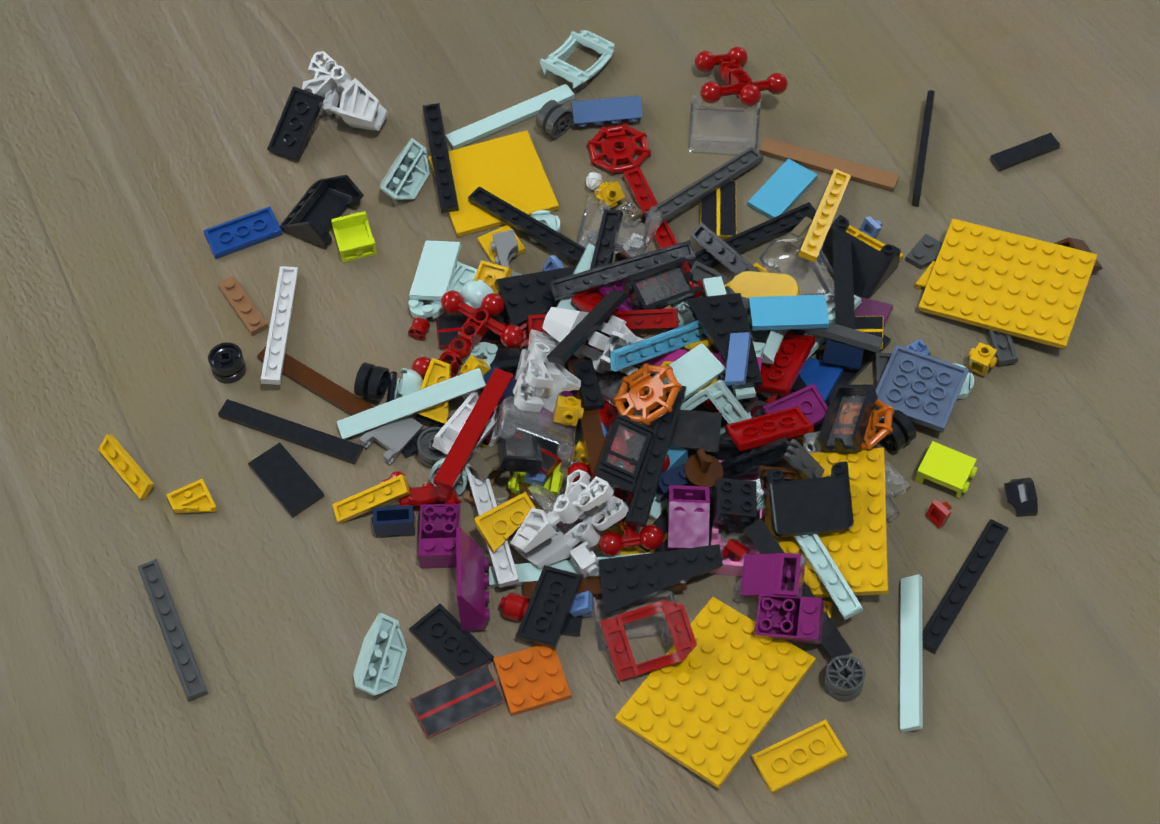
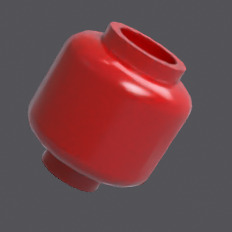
M509 593L506 598L503 597L501 599L499 609L502 610L504 618L521 622L529 601L526 596Z

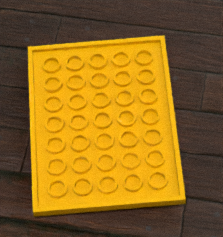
M952 218L918 306V311L1066 350L1097 259V254Z
M873 448L870 451L869 449L861 450V452L809 453L825 470L822 477L831 476V468L834 464L847 462L854 518L853 527L847 531L818 533V537L855 596L889 594L884 448ZM766 482L765 525L785 553L802 554L806 559L804 581L816 598L830 597L794 536L779 537L773 533L768 483Z
M712 597L690 624L697 643L696 647L685 660L653 670L615 716V722L720 789L816 663V658L787 640L755 635V621ZM675 645L670 648L666 655L676 652Z

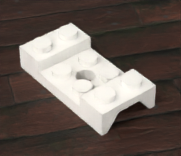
M473 391L435 435L432 445L434 448L445 454L449 453L479 399L477 392ZM503 407V415H505L506 409ZM496 411L494 412L490 422L488 423L474 451L483 442L487 435L496 428V421L494 418Z

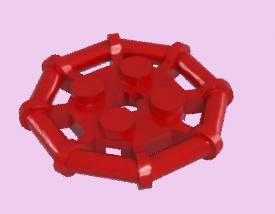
M626 123L612 127H601L600 131L587 143L592 165H597L611 172L612 175L638 168L646 158L651 156L647 134L627 126ZM640 142L642 147H637L636 143ZM596 148H600L602 153L597 155ZM636 154H641L635 161L633 160ZM625 162H628V163H629V164L617 166V164H619V163H625Z

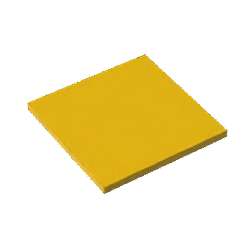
M527 130L448 151L459 211L448 212L457 237L506 224L468 201V197L479 186L530 216L533 212L539 210L550 212L559 210V204ZM429 156L428 160L434 174L432 157Z

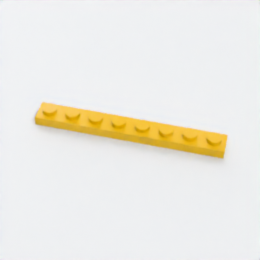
M834 169L798 256L805 260L816 262L851 175Z

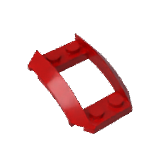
M661 600L600 621L619 682L683 661L697 645L684 604ZM664 612L676 652L636 665L623 625Z

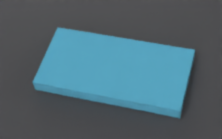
M787 159L748 201L747 206L770 219L786 213L817 179L818 174Z
M825 295L749 297L752 331L829 328Z

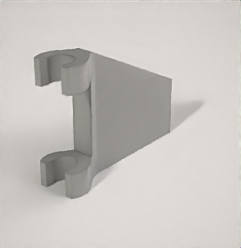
M407 416L363 434L359 440L366 449L371 446L373 441L388 449L383 454V457L386 458L384 462L392 465L398 454L423 428V425L412 417Z

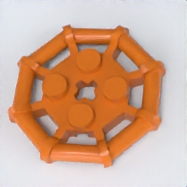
M646 363L642 368L622 378V384L618 393L613 398V405L616 406L620 415H626L637 423H644L649 426L654 420L668 412H672V406L678 392L682 390V385L678 383L671 366H655ZM651 373H656V374H658V375H654L655 377H651V376H650ZM667 378L670 383L664 385L663 380ZM667 392H670V393H669V396H668V398H667V400H666V393H667ZM625 402H628L630 405L627 409L624 406ZM658 406H661V408L649 414L651 410L655 409ZM635 411L641 413L642 416H637L633 414L635 413Z
M876 399L874 407H877L879 410L872 411L863 439L865 442H862L861 445L862 450H873L872 447L893 431L892 416L895 412L894 408L886 405L879 399ZM845 403L838 423L856 425L863 403ZM881 417H884V424L879 423ZM836 428L834 435H853L855 428H843L842 430Z

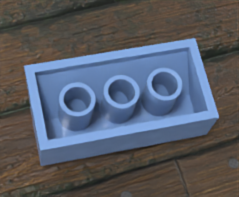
M639 95L571 102L573 123L577 124V127L588 126V122H594V125L605 124L604 121L611 120V123H621L622 119H628L629 122L639 121V118L643 117L641 96Z

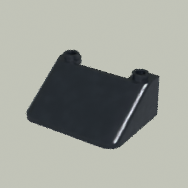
M348 175L317 180L284 219L280 228L317 245L325 246L332 241L329 230L333 227L331 220L340 217L347 207L356 208L364 194Z
M839 215L828 230L816 262L810 261V268L834 283L832 239H851L854 295L869 299L898 268L901 249L886 244L878 251L847 233L849 221L847 218Z
M847 462L834 464L831 468L830 477L785 481L781 470H766L772 530L775 535L787 537L847 531L853 527L854 518Z

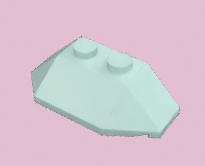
M411 138L382 180L380 190L394 200H414L430 174L426 148Z
M381 612L364 637L353 673L356 688L373 696L397 686L407 652L405 640L399 628V621Z

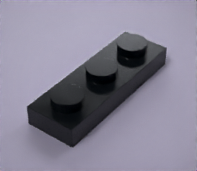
M592 360L573 362L574 375L581 380L579 393L584 411L604 409V401Z

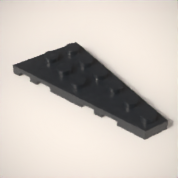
M577 266L496 279L495 286L498 294L504 300V311L509 325L518 326L529 321L528 315H541L550 310L551 307H556L560 299L554 301L549 282L573 275Z
M741 293L684 299L685 306L691 310L692 316L695 320H698L703 332L714 348L720 352L721 358L726 363L730 333L750 332ZM752 337L750 340L746 384L741 385L742 388L760 387L763 383Z
M720 544L598 560L605 618L620 609L623 611L629 608V605L638 601L643 602L670 590L674 585L686 583L692 577L701 576L722 567Z

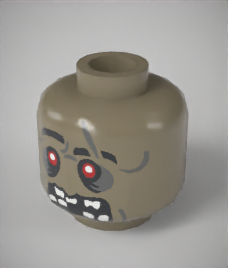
M624 202L617 209L623 212L621 223L624 227L637 228L642 223L643 212L635 203Z

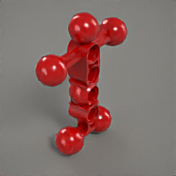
M741 47L731 48L727 54L713 55L709 51H702L695 58V66L701 72L707 73L715 65H719V75L728 84L720 86L716 82L710 81L701 87V98L709 104L718 102L721 96L735 95L742 104L752 107L760 101V91L768 90L772 94L779 95L787 89L788 82L785 75L781 73H773L767 80L752 82L751 77L742 69L747 63L748 55L746 50Z
M451 290L442 295L441 307L444 311L450 314L459 312L468 317L461 328V332L457 333L459 337L452 339L449 343V349L446 348V352H443L439 357V360L445 363L453 361L450 364L451 374H453L450 379L458 376L454 375V373L459 370V365L463 364L462 360L470 356L472 348H475V345L480 342L488 330L499 335L501 342L508 348H517L522 344L524 333L520 327L513 324L504 326L490 318V316H498L503 312L504 300L499 294H487L482 299L481 308L477 309L464 303L463 296L458 291ZM427 357L417 358L412 364V370L419 373L423 380L431 361Z
M614 438L610 450L626 457L628 454L627 444L620 438ZM609 453L610 464L623 466L622 469L628 472L632 471L634 464L631 465L628 461ZM668 454L666 457L662 473L665 472L670 466V457ZM584 462L573 463L568 468L567 476L579 469L587 472L590 476L589 480H591L590 467ZM581 476L575 477L573 482L578 481ZM616 487L614 489V496L623 500V502H629V508L633 494L631 493L627 498H623L624 490ZM626 514L623 519L619 520V527L624 536L608 531L600 537L598 547L604 555L614 557L619 555L623 548L641 545L647 550H655L662 545L664 535L662 530L655 525H647L646 528L643 527L640 533L636 534L637 526L625 525L623 523L626 520Z

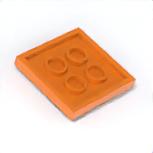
M537 645L493 658L511 717L572 698L556 649Z

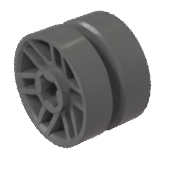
M550 100L540 109L536 118V125L552 137L559 138L569 129L573 120V113L557 101Z
M440 427L427 428L418 437V458L423 465L432 468L438 460L447 456V454L432 446L435 435L441 429Z
M841 655L835 657L829 662L826 670L824 685L827 693L833 699L842 702L856 699L863 688L865 669L862 663L852 656Z

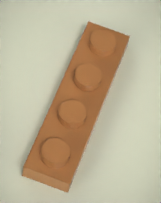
M234 275L218 283L219 289L251 336L268 329L266 321Z

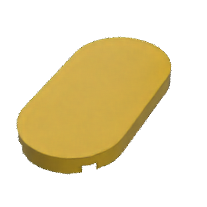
M745 271L736 275L729 285L735 293H741V296L746 298L800 295L799 285L793 277L787 274Z

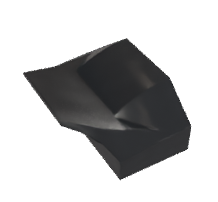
M517 348L497 350L490 368L496 365L501 370L509 372L515 377L521 353Z
M1021 478L1004 483L1007 502L1015 508L1016 516H1037L1038 501L1033 480L1031 478Z

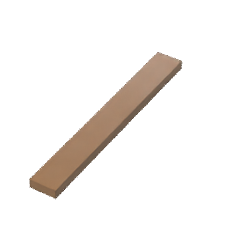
M766 137L759 150V153L783 161L790 159L801 166L828 174H833L834 169L851 175L849 180L892 192L899 179L897 174Z

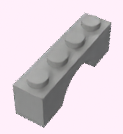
M514 229L492 234L493 241L490 242L492 252H496L497 255L494 257L495 264L510 268L509 262L518 254V243ZM512 271L510 277H512V276H518V275H523V274H519V273H516L515 271Z

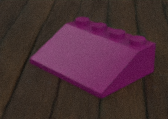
M459 527L456 528L457 601L462 631L486 629V621H490V609H486V604H490L489 591H486V587H489V574L485 575V570H489V559L485 558L484 550Z

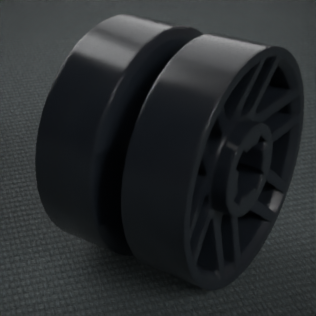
M229 342L221 343L213 347L209 352L208 361L213 376L217 381L231 384L239 381L245 375L246 363L240 347L236 344Z
M364 362L356 375L355 395L381 401L389 385V369L382 366L376 367L374 364Z
M894 410L895 412L892 416V433L879 441L888 451L896 453L916 438V430L913 423L899 410ZM884 418L879 420V423L884 424Z

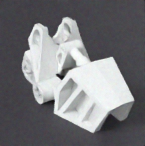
M324 51L316 52L308 68L310 74L315 75L314 79L303 81L301 89L311 90L312 93L325 98L320 112L325 110L329 115L338 114L351 128L379 131L388 114V111L380 105L381 102L356 78L351 81V76L344 67L339 66ZM319 59H324L326 63L323 64Z
M551 307L545 317L542 328L558 342H561L589 312ZM611 315L608 323L604 322L597 329L611 335V337L595 331L587 339L589 340V345L603 350L604 353L583 344L574 355L579 359L585 356L592 358L595 371L604 374L605 371H613L611 370L610 351L644 339L635 336L626 326L627 321ZM630 366L619 371L630 375L637 371L638 368Z
M531 329L528 350L522 349L515 376L517 382L513 389V394L515 395L514 405L520 410L540 412L544 407L553 413L557 396H563L561 394L562 391L579 390L581 387V380L564 368L565 363L548 362L546 356L560 343L550 334Z
M577 469L567 476L565 495L561 494L558 496L554 509L546 513L544 510L531 508L510 544L523 558L539 569L544 567V565L548 566L569 558V551L573 550V547L580 541L582 543L587 541L589 547L595 546L600 539V535L595 529L603 531L623 519L629 510L623 500L613 496L614 490L607 481L595 477L590 483L589 474ZM581 476L578 481L573 482L575 477ZM605 517L604 521L598 523L599 520ZM578 518L583 520L565 534L556 526L560 521L564 524H571Z

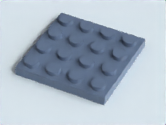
M896 345L875 391L879 400L888 406H892L894 410L903 412L911 422L944 432L969 369Z

